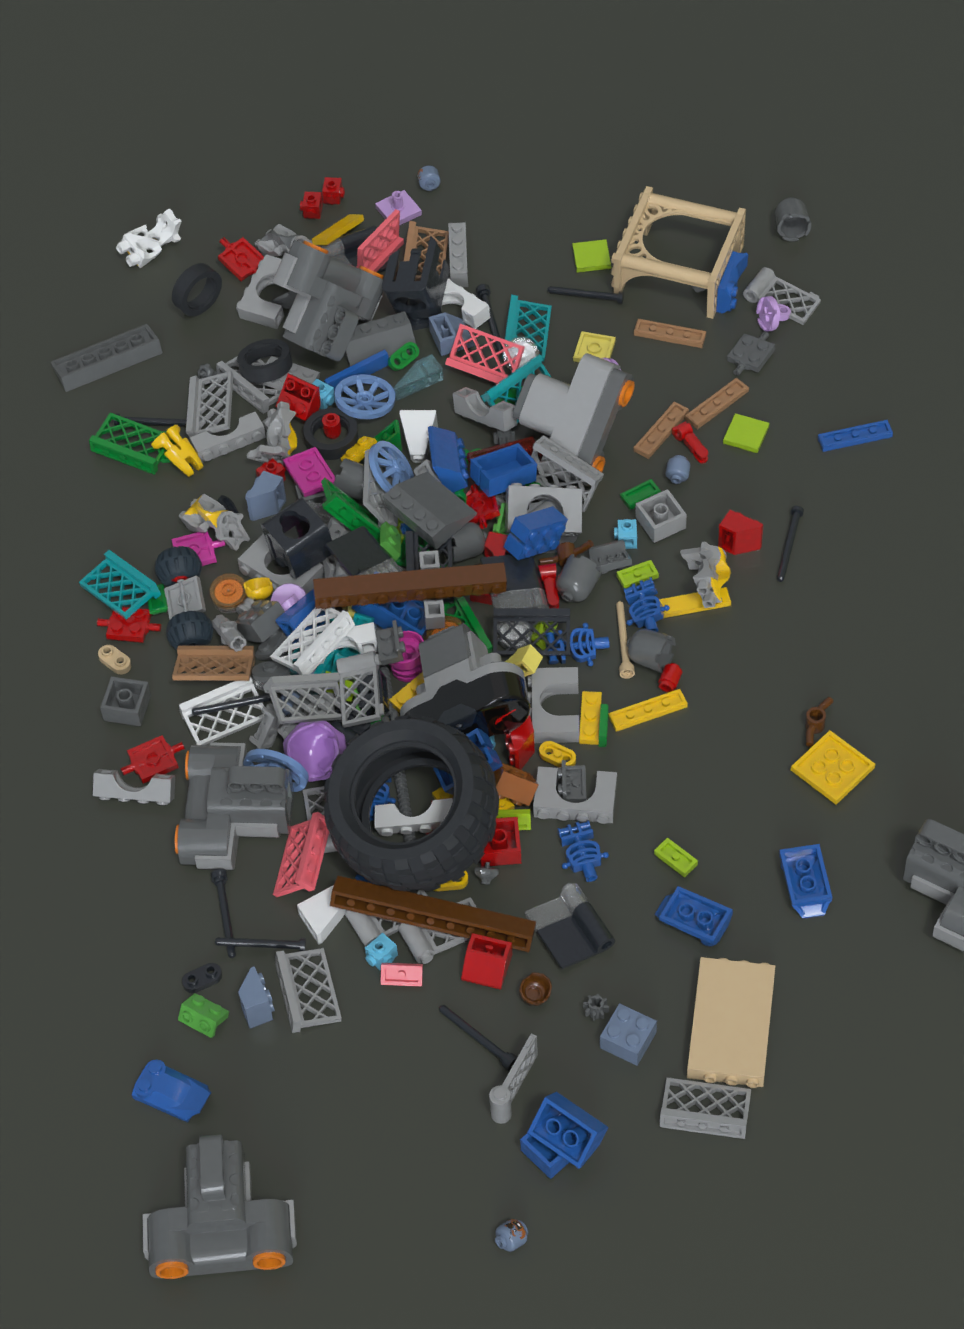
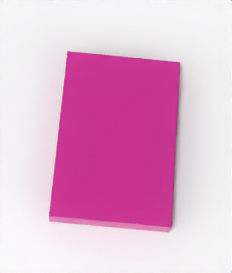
M316 447L283 459L285 468L304 497L324 491L321 480L324 478L333 484L336 477Z

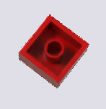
M518 817L496 818L495 834L492 841L488 842L484 849L485 854L481 858L482 867L486 865V862H490V866L522 864Z

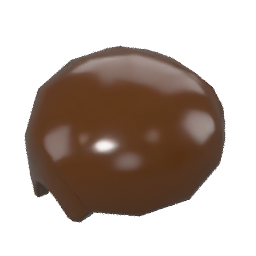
M533 972L522 980L519 993L522 1000L528 1005L539 1006L550 997L552 984L550 979L543 973Z

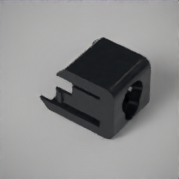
M430 236L420 281H415L422 248L412 249L409 261H400L399 265L400 250H397L388 258L382 288L396 314L405 311L408 318H429L438 315L441 311L450 268L444 259L439 276L436 269L441 250L432 236Z
M302 497L261 524L273 560L283 568L288 566L292 578H298L332 555L325 547L326 543L332 541L328 527ZM295 526L298 538H288L284 533Z

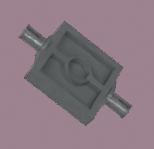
M763 331L759 338L743 334L727 355V361L737 365L733 371L735 375L739 376L744 369L755 372L761 370L776 350L775 344L766 341L769 337L768 332L765 333Z

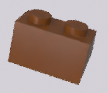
M502 763L503 766L494 771L499 798L505 799L507 797L512 799L511 802L516 805L522 806L525 804L529 806L539 784L531 773Z

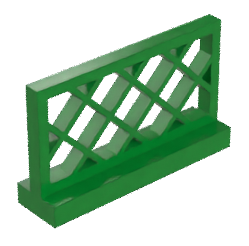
M109 413L96 435H92L89 439L92 452L154 475L158 471V464L167 451L163 447L159 449H154L153 447L146 449L144 446L145 443L154 441L163 432L113 413ZM111 420H115L120 425L110 427L109 423ZM131 426L136 430L126 433L124 428ZM122 429V435L113 436L112 432ZM147 432L152 436L142 439L140 434ZM110 433L111 438L106 440L100 438L103 434ZM138 435V441L129 442V437ZM126 439L127 444H116V441ZM142 445L143 450H132V447ZM158 451V456L155 459L148 456V453Z
M324 478L321 480L327 499L322 504L323 509L351 531L365 526L380 543V527L378 526L377 518L328 479Z
M455 597L454 603L444 604L445 618L453 619L451 623L454 624L456 620L464 621V624L486 645L488 654L493 653V646L465 597ZM453 606L457 608L455 615L446 613Z

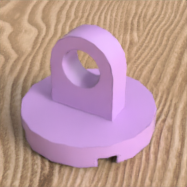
M772 296L762 297L756 309L760 317L757 318L758 323L764 331H774L777 329L779 321L789 319L791 310L786 305L778 304Z
M285 583L273 592L271 601H278L284 611H286L307 593L297 584Z

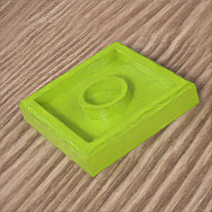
M607 240L572 243L577 272L611 269Z
M735 413L723 439V444L758 453L770 423Z

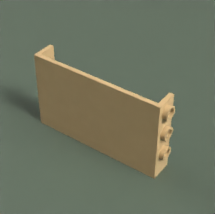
M701 957L687 1078L704 1080L708 1083L723 1082L728 1085H747L750 1088L763 1087L775 965H770L769 963H750L745 960L731 961L726 958L713 959Z

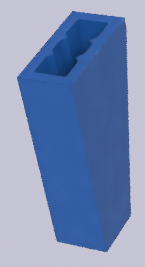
M314 588L275 620L287 637L315 608ZM322 610L317 617L325 615V611ZM326 621L317 623V627L322 626ZM313 624L307 626L304 631L312 629ZM299 638L295 639L292 644L298 643Z

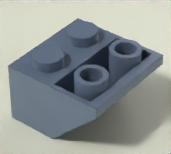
M446 312L429 317L430 333L441 356L451 353L459 325H465L463 319ZM465 329L462 333L464 341L471 338L468 330ZM473 340L466 344L467 348L474 346ZM463 346L459 347L457 351L463 350Z
M263 471L255 479L254 486L251 490L247 491L245 497L250 520L255 521L279 513L286 502L283 477Z
M255 966L250 968L238 991L242 1011L249 1028L273 1020L271 1012L275 1011L271 1002L270 992L266 990L263 975L262 973H257Z

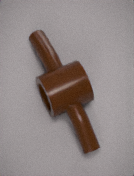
M588 540L575 548L571 542L561 543L556 549L558 555L541 558L539 563L540 565L559 562L560 566L564 567L570 555L574 554L577 558V555L584 553L593 547L594 544L591 540Z
M827 697L818 707H812L807 711L805 727L807 729L806 746L808 747L814 745V734L821 733L825 728V710L834 702L831 697Z

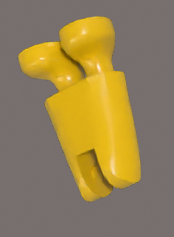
M174 425L166 433L160 434L152 442L151 446L154 449L165 448L167 451L164 455L185 475L190 477L194 474V471L189 463L198 471L203 468V464L188 439H182L180 436V427Z

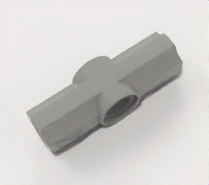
M223 614L216 615V618L212 620V625L221 636V643L228 645L235 652L242 651L243 647L246 646V639L237 630V623L230 621Z

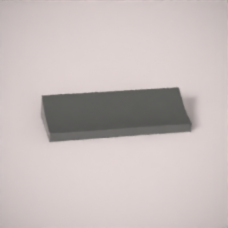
M145 324L50 363L65 392L160 355L163 352L158 337L148 324Z

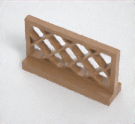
M409 221L404 261H409L411 250L422 244L426 249L421 251L420 257L425 262L426 256L424 254L427 253L428 249L426 242L432 236L442 250L438 260L441 264L436 269L440 276L443 260H446L449 231L416 226V222ZM418 233H424L427 237L422 239ZM443 236L445 239L438 241L435 237ZM424 262L418 265L417 270H419L421 273L423 271L422 267L424 266ZM416 275L415 281H420L421 275Z
M178 646V656L172 677L173 680L250 681L252 667L255 665L254 646H244L242 651L237 652L229 646Z

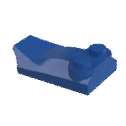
M732 252L718 286L716 312H731L732 309L736 308L737 299L735 297L738 292V279L747 267V253Z
M820 844L779 850L781 868L784 872L792 907L803 919L824 916L832 901V894Z
M678 886L674 893L665 896L655 915L660 921L699 938L705 946H714L720 941L729 926L733 909Z
M156 1059L148 1062L135 1083L132 1098L188 1123L193 1115L200 1113L212 1092L208 1089V1085L165 1066L164 1062Z

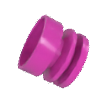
M403 631L404 637L401 638V641H404L406 652L403 653L404 661L389 665L395 678L399 681L411 682L423 672L419 643L424 640L416 632Z

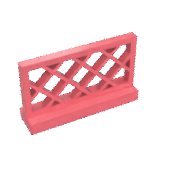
M395 209L358 247L357 268L361 265L377 272L388 261L389 256L404 244V239L399 237V210Z
M460 324L450 357L446 359L445 365L499 383L508 376V374H505L503 366L510 363L513 368L512 372L518 369L525 346ZM464 329L468 330L472 337L466 341L462 337ZM485 336L487 344L480 347L476 338ZM473 340L477 349L469 353L466 344ZM499 341L503 349L496 353L492 344ZM463 346L466 355L463 357L456 356L457 349ZM489 346L493 355L485 358L482 349ZM512 347L519 349L517 356L511 358L508 351ZM476 352H479L482 361L475 363L471 357ZM505 352L508 361L501 364L497 355ZM494 357L498 366L491 369L487 361Z
M315 812L312 814L311 820L291 826L273 892L275 897L278 898L301 889H306L309 892L315 890L329 835L325 816L321 813Z

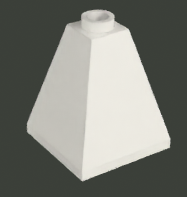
M400 410L402 430L410 458L414 463H422L423 460H426L430 450L428 427H438L436 410Z

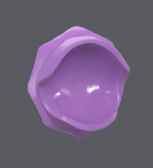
M327 721L301 722L285 738L283 748L285 755L293 758L306 769L309 775L308 781L313 782L330 778L332 773L331 765L336 756L342 754L346 749L344 734Z

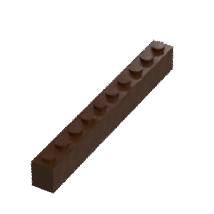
M504 563L320 578L313 579L316 609H328L331 607L365 606L368 604H385L388 602L411 600L422 601L445 597L500 594L506 592L507 580Z
M337 876L331 893L330 906L469 939L472 933L512 942V949L525 952L530 951L534 937L536 921L407 891L394 890L390 887L379 886L347 877Z

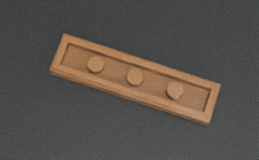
M638 319L634 329V336L703 348L706 331Z
M735 378L686 414L685 420L698 430L749 392V387L738 378Z
M674 401L634 446V452L649 459L670 436L672 428L684 420L685 415L689 413V409Z

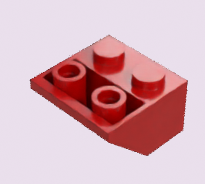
M288 373L277 404L279 402L289 403L290 410L296 412L295 416L306 421L313 413L319 411L321 405L319 387Z
M729 510L719 524L718 547L733 555L760 550L762 547L763 524L739 512Z
M530 715L507 719V727H504L506 749H509L510 766L514 765L518 769H522L535 753L534 729Z
M472 933L466 950L461 980L501 990L513 955L512 942Z

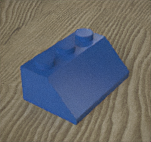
M555 1092L544 1098L527 1133L580 1169L598 1148L609 1127L558 1092Z

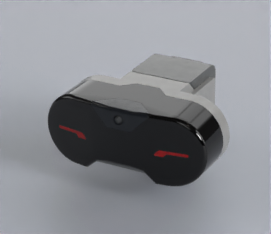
M462 623L458 626L446 628L419 643L424 683L417 686V695L403 704L400 716L410 715L414 718L430 717L444 723L446 726L449 725L458 729L465 735L479 728L489 737L509 734L526 721L530 713V702L523 670L515 664L502 662L501 656L498 653L488 654L486 645L466 624Z

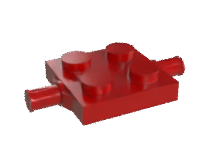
M223 237L220 243L226 249L218 255V260L240 281L256 273L259 262L263 260L264 256L244 237L233 243H230Z
M474 484V487L473 485L470 487L472 493L467 496L466 504L476 511L477 515L469 522H479L480 528L484 529L483 524L485 528L487 527L486 520L500 516L496 495L488 497L483 491H479L478 485Z
M122 607L124 612L129 609V607ZM139 608L128 619L123 618L113 610L112 616L109 619L98 618L97 626L108 627L106 638L110 640L144 643L145 636L149 631H161V624L150 623L152 614H150L149 609Z
M163 735L127 750L131 764L120 768L124 776L134 771L139 775L142 783H146L155 774H166L178 769L174 753L184 750V745L180 742L170 746L165 741Z

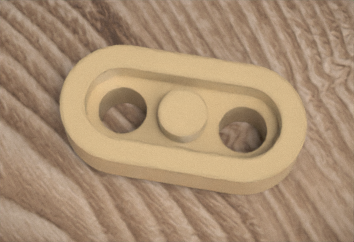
M104 645L99 649L98 656L100 662L113 672L122 675L130 671L131 662L129 657L116 647Z

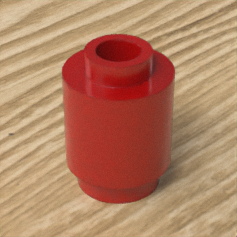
M335 413L324 415L322 424L325 436L329 439L338 438L341 434L340 417Z
M670 663L664 666L658 681L659 688L662 691L668 693L677 688L683 673L679 665Z

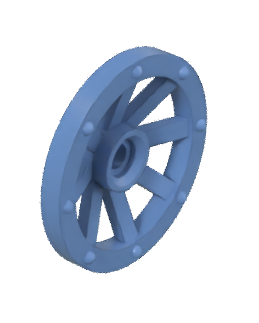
M353 375L338 383L335 388L334 400L337 407L351 417L375 419L386 415L392 410L395 404V391L387 381L377 376ZM362 383L372 384L369 391H364ZM356 384L358 393L356 394L348 387ZM378 387L385 391L373 396ZM342 392H345L351 398L341 397ZM387 397L389 398L388 401H387V403H385V402H377V401H380V400H382V399H384V398H387Z
M379 441L371 446L368 455L370 468L376 481L386 493L398 484L399 480L401 483L414 477L408 460L396 446L387 441ZM378 452L386 459L378 458ZM379 465H384L386 467V471L384 473L381 472ZM391 476L393 478L392 485L386 480V477Z
M254 749L246 754L243 761L244 766L290 769L291 777L295 781L292 782L294 792L303 790L309 780L308 772L299 762L277 751ZM253 762H259L261 764L254 765Z

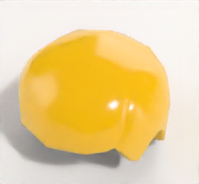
M268 577L254 578L244 582V589L250 599L256 601L265 600L272 594L273 584Z

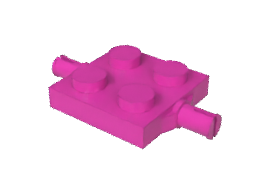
M208 531L206 533L197 532L171 539L173 547L184 546L193 549L198 554L202 566L216 563L215 548L225 546L224 540L212 541Z

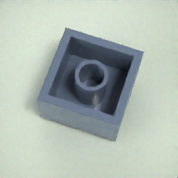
M619 1003L600 1035V1048L638 1066L657 1033V1021Z

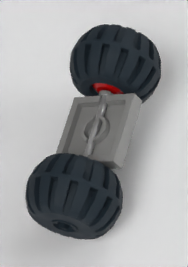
M175 546L162 551L155 562V573L160 582L167 586L164 588L169 614L166 636L170 645L175 650H177L178 646H206L213 637V625L207 615L202 613L206 611L199 578L202 567L201 560L193 549L184 546Z

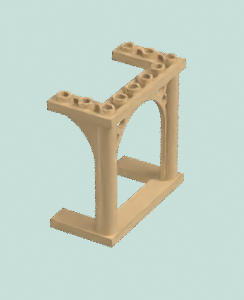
M646 186L644 192L640 193L639 203L634 207L633 217L630 216L628 228H625L623 231V239L618 242L617 252L612 255L611 263H614L611 275H614L611 287H614V293L618 294L619 291H623L626 282L638 276H653L708 289L707 317L713 319L716 314L718 286L733 251L741 253L744 247L746 209L739 208L738 212L728 211L653 193V187ZM671 215H684L731 226L712 273L656 259L644 247L643 235H648L654 221ZM633 249L641 250L639 253L636 254L630 253V251Z

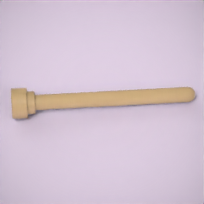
M619 601L616 603L622 656L619 674L620 677L628 679L635 675L634 665L630 662L628 654L624 604Z

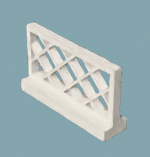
M315 607L270 657L273 661L298 672L299 675L311 674L355 626V623L349 613L344 610L339 612L333 608L316 609ZM322 610L325 611V615L317 617ZM326 621L325 625L317 627V623ZM313 624L312 629L304 631L307 626ZM313 634V638L305 640V636ZM301 638V642L292 644L295 639ZM301 648V652L292 654V650ZM288 651L287 656L279 657L282 653ZM297 659V661L293 664L292 660Z
M251 677L250 681H234L179 704L180 714L185 720L196 745H207L210 742L219 740L262 721L265 713L258 717L252 716L250 713L253 707L262 711L263 703L248 705L250 707L247 714L237 711L238 707L234 708V710H222L232 713L229 721L220 719L222 711L218 712L217 717L207 713L197 715L202 717L199 725L191 723L189 717L194 716L192 714L193 708L242 699L244 694L251 691L254 696H258ZM235 715L245 718L244 722L239 725L232 723ZM205 718L214 721L211 729L202 726ZM218 722L227 725L225 731L219 732L215 730ZM200 730L209 732L208 738L201 741L197 735Z

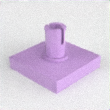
M405 190L401 192L394 191L392 196L375 203L376 209L385 220L395 209L399 210V225L422 215L421 209Z

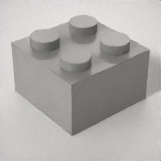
M668 489L636 503L635 517L654 543L686 529L687 514Z

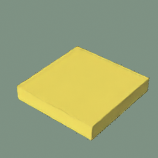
M581 331L573 361L580 362L586 353L599 358H611L616 337Z

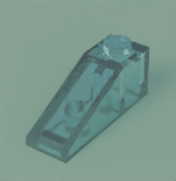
M433 355L416 361L395 385L394 391L397 401L443 380V368Z

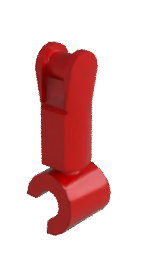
M685 421L672 428V434L678 441L684 440L685 445L699 463L704 464L708 461V450L693 433L690 423L687 424Z
M556 563L538 565L541 580L544 582L548 608H559V596L556 588Z

